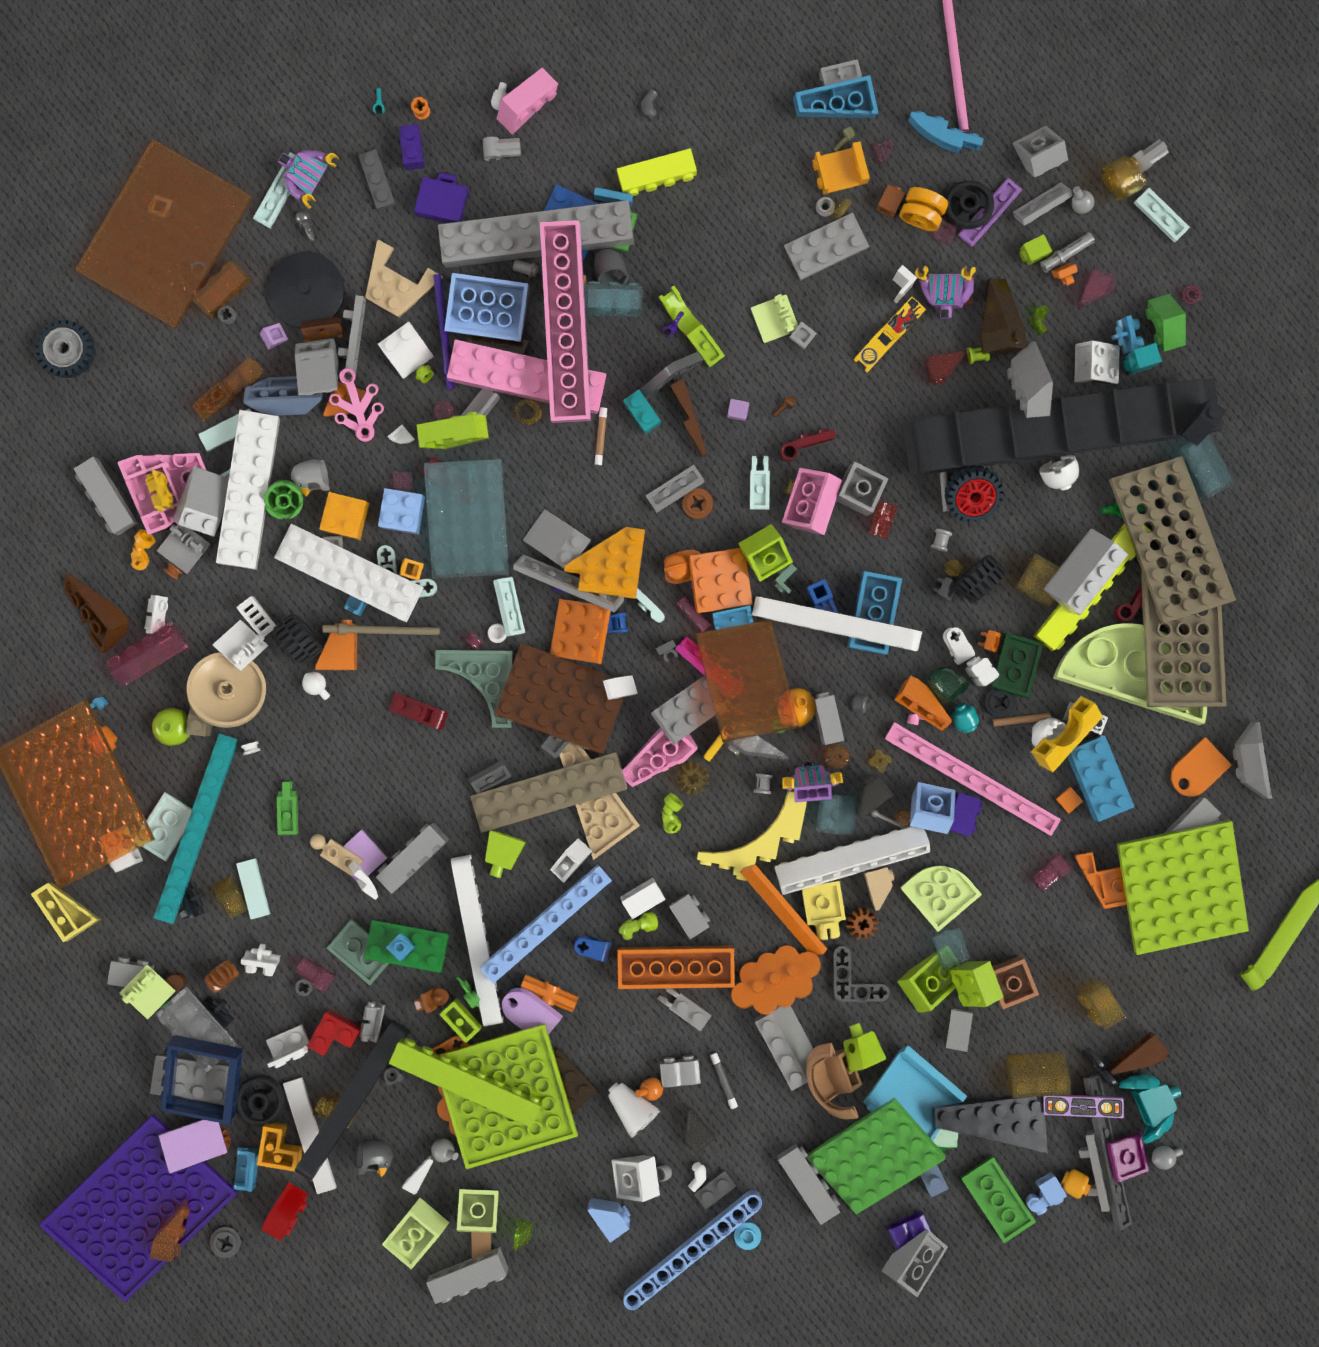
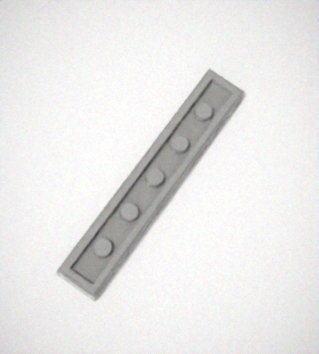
M522 555L514 563L513 570L615 612L624 602V597L578 591L580 578L526 555Z

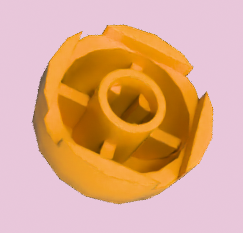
M790 689L778 701V716L785 724L792 725L793 727L805 726L816 713L813 700L815 698L805 689Z

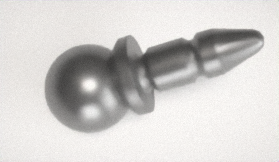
M301 210L297 212L295 220L299 224L300 229L305 231L307 237L314 241L315 236L311 228L313 225L311 216L307 211Z

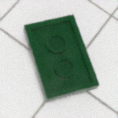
M1006 632L996 665V671L999 673V676L992 681L991 688L1028 699L1043 643Z

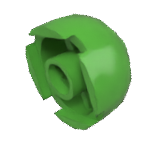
M289 480L275 481L265 492V508L271 516L277 519H291L299 514L302 509L303 494L300 488Z

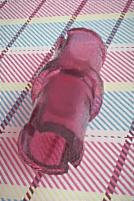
M686 597L676 604L688 616L687 619L692 621L702 633L711 626L700 613H696L695 607Z

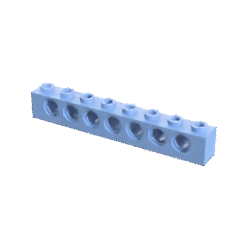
M596 865L480 966L482 972L494 984L612 880L599 865Z

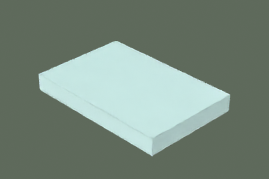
M164 792L135 837L134 842L167 861L184 834L192 808Z

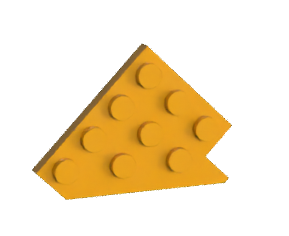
M625 527L566 564L564 572L580 574L578 591L636 599L645 529Z

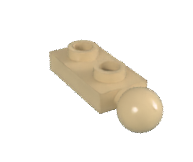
M315 834L310 839L312 848L323 850L320 854L321 857L351 876H354L349 868L351 862L354 860L361 865L364 860L333 839L326 843L324 836L320 834Z

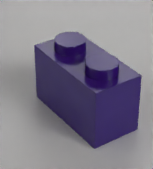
M418 124L399 126L405 169L425 168L421 130Z
M956 792L954 821L950 831L967 836L974 833L977 822L974 821L976 815H979L982 809L981 799Z

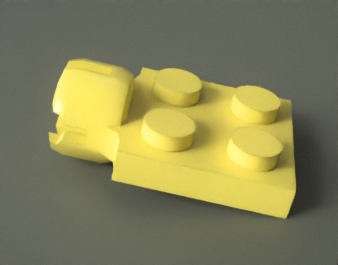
M840 881L823 883L802 889L807 925H814L816 927L819 940H828V928L830 939L838 938L840 936L839 921L846 920Z

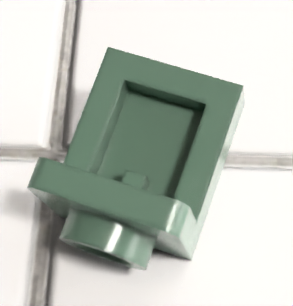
M793 564L777 572L779 576L774 580L776 589L782 594L784 592L786 594L791 592L784 582L797 570Z

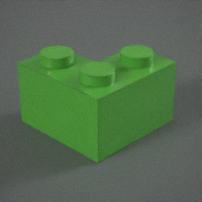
M1170 294L1148 300L1146 316L1148 320L1154 323L1156 328L1154 342L1157 346L1159 345L1163 352L1185 346L1186 313Z

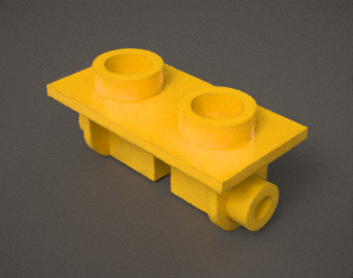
M151 470L152 473L146 475L145 481L149 493L155 491L157 493L151 496L154 509H157V512L164 511V507L174 509L173 496L168 490L166 476L162 472Z

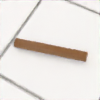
M1050 713L998 718L992 719L993 727L1038 722L1050 718L1051 715Z

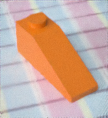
M912 675L903 682L894 699L895 701L941 731L951 724V718L927 685Z

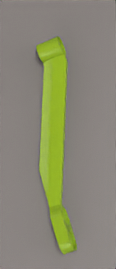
M1319 878L1301 892L1256 963L1249 965L1246 971L1240 972V976L1252 991L1262 987L1266 980L1272 976L1318 906Z

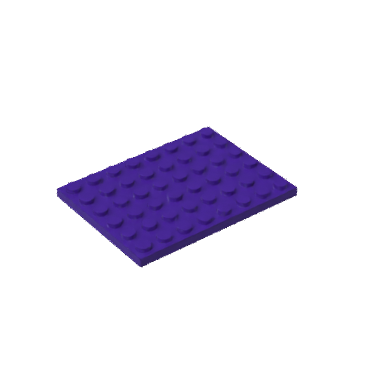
M154 1114L39 1225L124 1302L237 1194V1190L233 1189L234 1187L206 1161L169 1174L158 1135L171 1131V1129Z

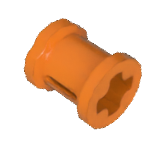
M422 97L413 99L411 108L415 117L420 120L426 119L430 114L427 100Z

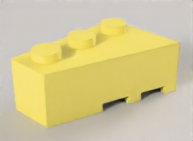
M47 883L31 893L63 942H68L101 920L53 883Z

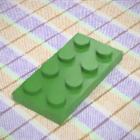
M990 1156L960 1176L1003 1243H1006L1036 1223L993 1156Z

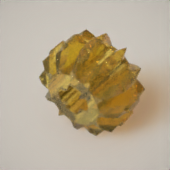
M691 762L689 763V770L682 766V769L686 772L685 774L678 772V775L684 777V779H678L677 783H685L680 789L684 790L688 787L687 794L691 793L692 788L694 789V794L697 795L698 787L702 792L705 791L701 784L709 785V782L703 781V778H709V774L702 775L706 771L705 767L698 771L699 763L696 764L695 769H693ZM695 773L697 774L696 778L699 777V780L691 784L689 783L688 776H692Z

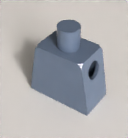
M937 1165L920 1175L931 1197L949 1189Z

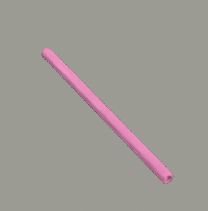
M942 0L959 130L961 132L964 130L965 132L969 131L953 3L952 0Z

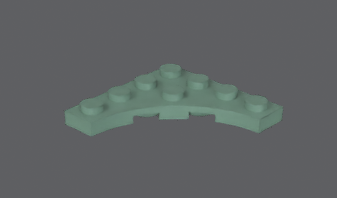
M436 650L435 669L451 671L465 677L482 693L490 710L492 728H512L511 721L495 716L494 712L513 665V651Z

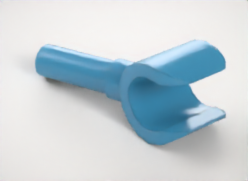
M103 697L95 698L90 705L81 709L80 712L83 714L94 707L101 710L108 702Z

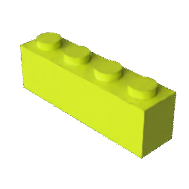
M691 148L617 168L622 193L636 196L639 194L638 191L646 190V192L654 191L660 185L665 187L675 184V181H690L697 174Z

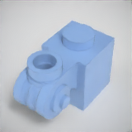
M1050 1172L1035 1181L1040 1189V1194L1038 1196L1029 1194L1025 1202L1031 1211L1041 1215L1047 1211L1046 1207L1062 1203L1067 1195L1055 1175Z

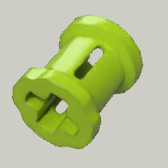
M981 347L967 348L970 365L976 361L985 360L987 362L990 360V354H982Z

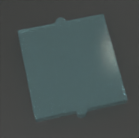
M960 927L950 931L944 930L942 934L932 937L943 970L959 966L960 963L970 959Z

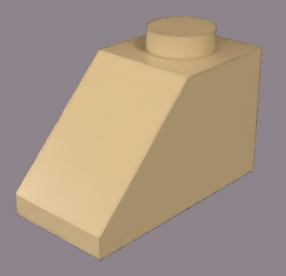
M886 866L863 872L875 911L880 910L893 886V872L891 869L888 870Z

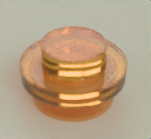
M905 810L896 811L895 821L904 826H909L911 813Z

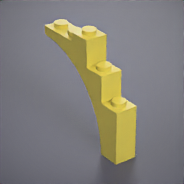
M788 791L784 805L777 818L758 838L742 847L729 851H698L697 860H700V864L711 866L712 863L719 864V868L730 870V867H734L733 875H737L736 879L747 881L740 871L744 867L755 864L757 856H760L759 860L771 862V859L776 860L780 837H783V841L790 843L800 839L807 802L795 803L794 792Z

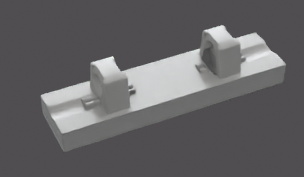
M358 295L355 297L354 311L344 310L343 313L345 320L352 321L348 349H338V356L340 358H347L346 368H351L355 374L366 306L364 296Z
M1094 1129L1087 1131L1085 1135L1087 1147L1080 1148L1079 1155L1080 1158H1090L1096 1184L1091 1185L1088 1196H1098L1101 1211L1107 1212L1110 1211V1204Z

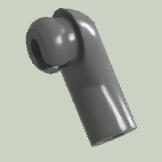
M653 89L648 91L641 102L642 112L649 119L654 118L656 115L652 102L658 94Z

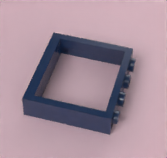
M174 1035L171 1041L167 1042L166 1049L164 1050L167 1058L163 1063L165 1074L161 1081V1086L164 1087L160 1095L162 1102L161 1111L230 1125L236 1114L243 1048ZM178 1051L229 1061L224 1106L174 1096Z

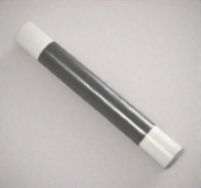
M717 1052L710 1054L731 1109H734L738 1105Z

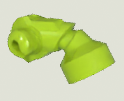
M669 793L664 798V811L661 812L664 830L669 834H673L681 828V821L673 812H678L684 805L676 795Z
M653 912L643 913L638 921H632L630 918L619 928V933L622 934L625 940H630L633 938L632 934L639 929L645 932L655 931L658 927L657 917Z

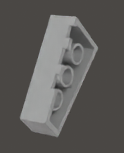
M427 823L420 830L421 834L417 838L413 836L405 844L407 847L403 851L399 850L391 857L393 861L389 865L385 863L378 869L379 874L376 878L391 894L450 840L435 823L430 825Z

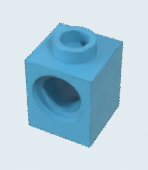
M400 933L386 948L399 961H403L416 946L403 933Z

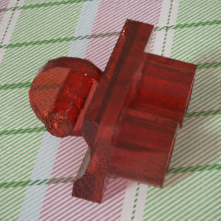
M879 500L869 534L888 539L898 506Z

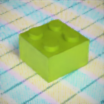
M966 961L949 970L952 982L957 989L959 1000L963 1006L987 1007L1003 998L990 961Z

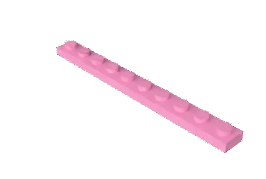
M895 722L884 738L1052 836L1061 820Z

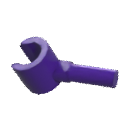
M682 311L679 312L672 323L663 328V333L667 328L671 330L669 337L676 333L677 324L684 315Z

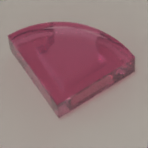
M893 140L874 144L878 164L883 163L889 158L893 148Z

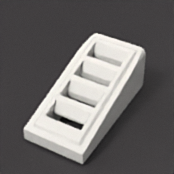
M249 597L236 607L257 634L260 633L265 637L274 630L276 624L255 597ZM253 604L254 607L246 612L245 609ZM258 610L259 613L251 618L250 615ZM263 616L265 619L256 625L255 622ZM268 622L270 625L261 631L259 628Z
M432 1154L405 1181L402 1186L403 1189L414 1195L417 1193L434 1161Z

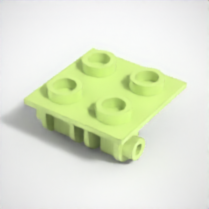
M782 294L774 297L775 299L751 307L764 343L791 334L798 327L787 295L782 296Z
M147 964L125 986L120 994L123 996L122 1000L126 1004H132L144 1017L149 1019L175 990Z

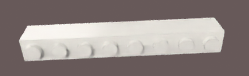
M909 826L903 830H893L889 834L882 836H873L865 841H855L851 845L838 846L827 852L821 851L813 856L800 857L796 861L780 863L778 866H775V872L782 895L929 853L930 842L925 829Z

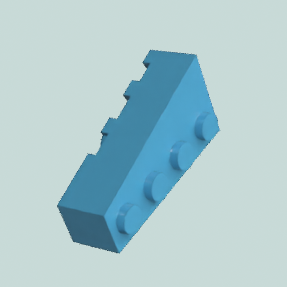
M870 75L796 92L793 97L797 117L876 118L879 114Z

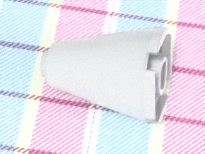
M615 1083L608 1090L610 1092L608 1097L631 1138L636 1136L639 1130L644 1129L660 1113L657 1107L643 1097L638 1098L635 1092L623 1083L620 1085Z

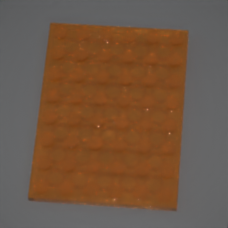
M152 139L75 271L176 329L253 198L251 195ZM195 262H202V263L205 264V268H204V266H203L202 264H195V265H193V264H194Z
M88 700L76 704L0 747V768L59 889L155 840Z

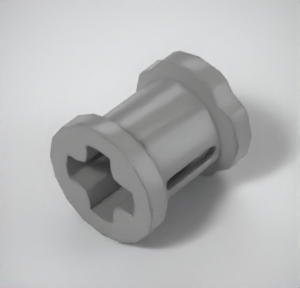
M936 529L934 544H931V548L947 552L948 549L946 547L952 533Z
M756 773L757 784L754 793L771 794L769 788L770 779L773 775Z

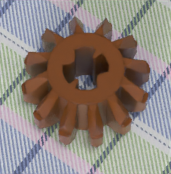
M858 907L859 914L852 910L851 913L854 915V918L847 917V920L852 923L847 924L846 927L853 928L849 933L850 935L856 933V939L858 940L861 935L864 940H867L868 933L871 937H874L873 932H871L872 929L875 931L879 929L873 925L879 923L878 919H873L876 913L872 912L869 914V908H866L863 913L862 908ZM866 919L867 926L860 928L859 921L863 922Z
M224 961L210 971L204 981L207 987L214 993L220 992L237 978L239 972L230 961Z

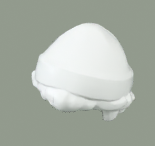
M1051 717L1038 721L1032 727V744L1036 747L1043 738H1056L1065 729L1066 724Z

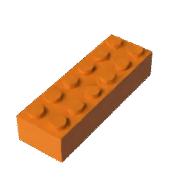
M733 945L618 947V989L735 987Z

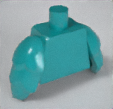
M1148 1074L1129 1076L1127 1079L1119 1082V1088L1132 1089L1131 1093L1143 1121L1147 1125L1141 1138L1142 1142L1148 1144L1159 1139L1173 1124L1174 1112L1177 1110L1174 1099L1181 1096L1180 1089L1176 1085L1168 1088L1167 1084L1161 1083L1159 1079Z

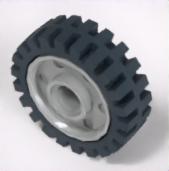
M61 319V321H53V324H46L47 328L43 327L41 329L42 333H38V341H35V346H37L35 353L38 355L36 358L40 365L51 374L61 378H73V376H80L82 372L85 373L87 371L86 368L92 365L91 361H94V353H96V348H94L95 342L91 334L83 326L71 320ZM65 345H68V346H69L68 351L65 352V353H63V352H62L63 347H64Z

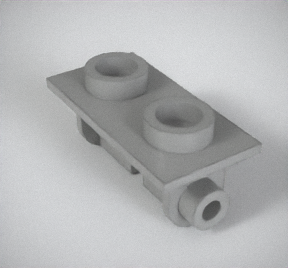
M376 1001L368 1002L365 1005L363 1020H368V1023H362L359 1034L361 1041L368 1042L370 1040L378 1043L385 1005Z

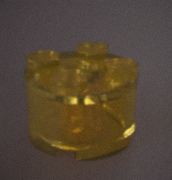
M1124 155L1102 168V171L1105 172L1102 175L1103 183L1109 193L1113 192L1117 197L1115 200L1118 202L1137 193L1146 184V179L1140 173L1138 161L1134 156L1130 158Z

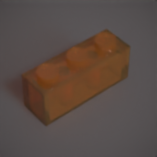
M232 260L225 263L217 275L210 277L207 281L208 284L203 288H199L191 300L212 319L218 314V310L222 306H226L253 280Z

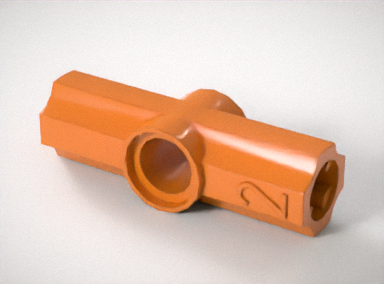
M527 974L520 987L531 991L548 1005H556L570 1012H573L579 998L575 994L560 989L561 987L558 985L553 986L549 984V981L544 982Z

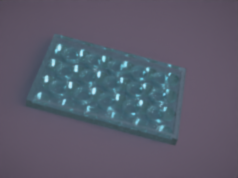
M502 459L424 463L432 579L509 575Z

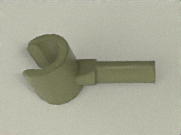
M848 127L842 132L845 138L833 148L836 152L846 142H849L851 138L855 137L852 127Z

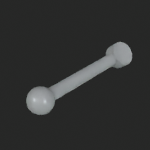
M872 810L871 812L873 817H879L900 827L901 830L908 828L907 824L896 822L880 814L877 810Z

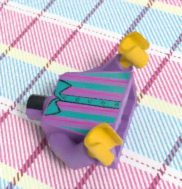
M303 150L297 152L291 158L283 152L278 163L287 168L283 174L285 184L290 194L310 209L311 206L307 202L309 200L316 202L311 194L328 166L326 163L336 167L337 165L331 163V160L333 158L339 159V157L334 153L327 154L318 150Z
M924 266V274L920 273L919 268H917L915 275L920 279L922 291L928 302L935 308H941V319H952V308H962L963 304L968 301L974 292V278L972 275L976 272L975 267L971 268L970 273L967 272V266H965L961 274H929V277L926 276L928 267Z
M806 762L802 767L795 769V775L782 778V789L794 790L795 803L832 799L831 787L843 783L842 773L835 772L830 774L825 771L823 766H814L811 762Z

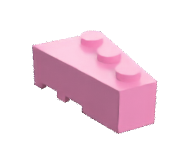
M541 68L501 99L497 120L513 135L547 101L554 99L557 94L558 83Z

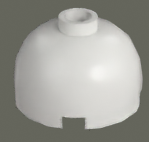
M1074 455L1061 456V461L1053 464L1050 461L1040 467L1041 478L1048 487L1053 489L1067 490L1071 488V484L1079 476V465Z

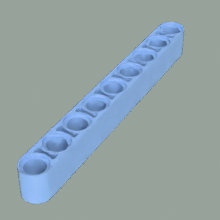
M755 1190L747 1191L627 1288L624 1293L625 1307L629 1310L639 1308L754 1215L762 1206L760 1194ZM751 1197H755L758 1199V1201L755 1204L748 1203V1200ZM737 1209L743 1211L740 1216H734L733 1212ZM726 1222L728 1225L726 1228L721 1229L718 1227V1224ZM705 1234H711L713 1238L709 1241H706L703 1239V1236ZM691 1246H695L698 1250L694 1253H691L687 1249ZM679 1258L683 1262L680 1265H675L672 1261ZM659 1271H666L668 1274L665 1277H660L657 1273ZM650 1283L652 1288L645 1289L642 1285ZM635 1295L637 1300L629 1301L628 1296Z

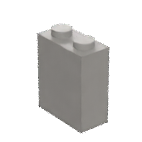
M829 692L816 694V699L813 700L821 743L827 745L844 741L834 695H829Z

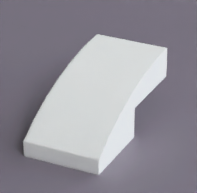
M633 675L603 681L608 700L638 694Z
M353 860L349 868L359 878L357 883L362 891L376 900L378 895L373 883L363 868Z

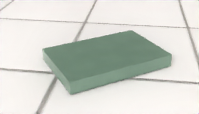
M351 919L326 949L368 985H371L389 963L364 959L369 933Z

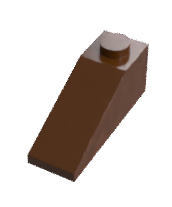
M1149 1032L1106 1069L1114 1075L1153 1066L1164 1062L1170 1052L1155 1034Z

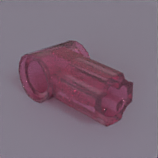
M1056 853L1055 857L1051 861L1048 860L1046 862L1047 865L1032 877V880L1042 891H1045L1058 878L1064 877L1072 869V866L1060 853Z
M303 957L295 969L296 973L312 982V986L322 992L328 990L336 977L335 973L331 974L327 971L326 967H320L306 957Z

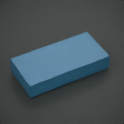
M595 188V200L610 203L629 200L630 207H632L633 195Z

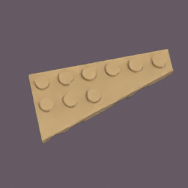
M568 743L560 753L564 768L592 760L582 747ZM617 793L576 804L589 848L592 851L593 860L640 826Z

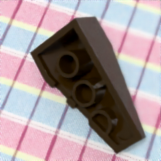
M988 279L985 295L986 307L982 315V319H984L983 328L980 329L982 354H1015L1027 347L1025 327L1006 279Z

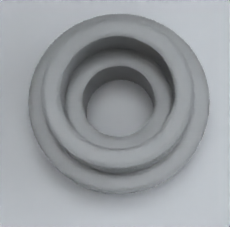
M823 197L816 203V211L821 216H830L835 210V203L831 198ZM826 204L829 206V208L827 210H823L822 206Z

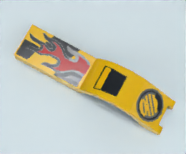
M911 297L855 357L854 361L857 362L859 360L867 367L865 371L868 373L926 309L916 299Z

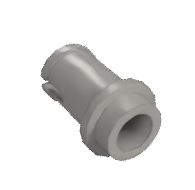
M516 259L513 271L527 274L531 278L532 276L536 277L538 266L534 262L531 264Z

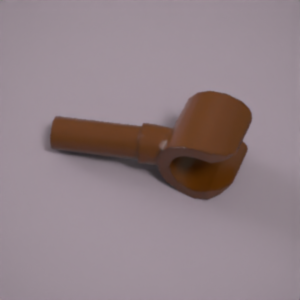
M788 396L773 415L775 417L778 416L786 406L793 408L797 399Z

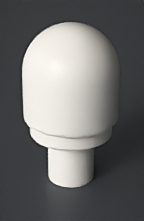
M500 82L498 90L493 92L491 105L495 110H499L501 99L508 94L506 93V83Z

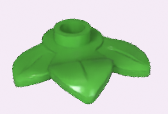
M456 977L467 993L463 997L472 1009L475 1006L479 1007L478 1002L480 998L472 990L467 980L462 981L460 977Z

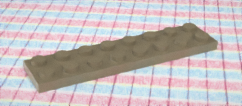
M617 752L475 794L470 796L480 831L483 833L627 790L628 788Z

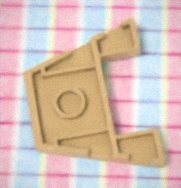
M378 239L365 298L400 318L434 287L433 275L438 273L427 268L419 284L413 283L385 266L394 248Z

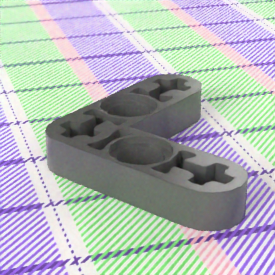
M696 352L669 364L640 389L645 399L649 398L673 377L689 371L702 363L703 358L699 352Z
M845 945L835 947L833 950V993L838 1001L880 1002L888 999L890 991L883 983H851V952ZM840 949L847 953L843 958L844 963L848 962V965H836V962L841 963L840 956L837 955ZM845 968L847 976L839 978L837 976L838 969ZM837 981H848V984H844V990L848 991V993L844 994L843 998H841L840 994H837V991L841 990V984H837ZM859 987L866 988L867 993L864 997L856 995V990ZM869 987H873V991H878L879 987H882L886 993L882 994V997H879L878 994H872L873 998H869L871 993Z

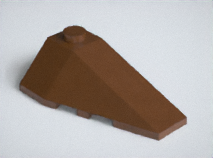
M67 574L63 588L73 607L80 608V620L82 623L88 622L92 630L89 633L91 640L102 653H105L126 635L130 624L129 619L118 607L73 575Z

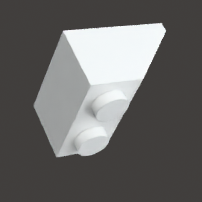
M410 322L378 343L403 379L434 357Z
M641 1155L612 1159L617 1198L644 1202L660 1195L654 1156Z

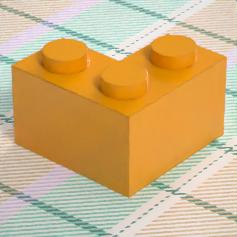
M273 1122L263 1126L257 1161L258 1166L288 1171L295 1170L301 1160L303 1147L284 1143L287 1124Z

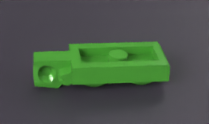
M292 781L282 782V791H278V835L298 834V796L296 791H292Z

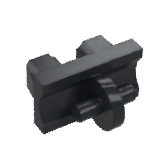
M188 882L182 899L184 908L180 909L179 912L182 919H192L205 913L200 899L205 894L204 892L198 894L191 882Z
M208 996L197 1006L196 1016L200 1020H205L208 1017L212 1021L210 1029L215 1033L224 1030L234 1020L229 1011L224 1007L228 1003L226 1000L219 1003L216 999L213 1000Z

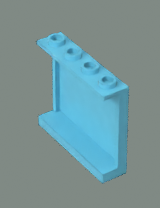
M905 1046L898 1051L863 1103L872 1112L895 1097L926 1134L934 1140L941 1129L933 1126L932 1107L964 1102L967 1095L911 1047Z

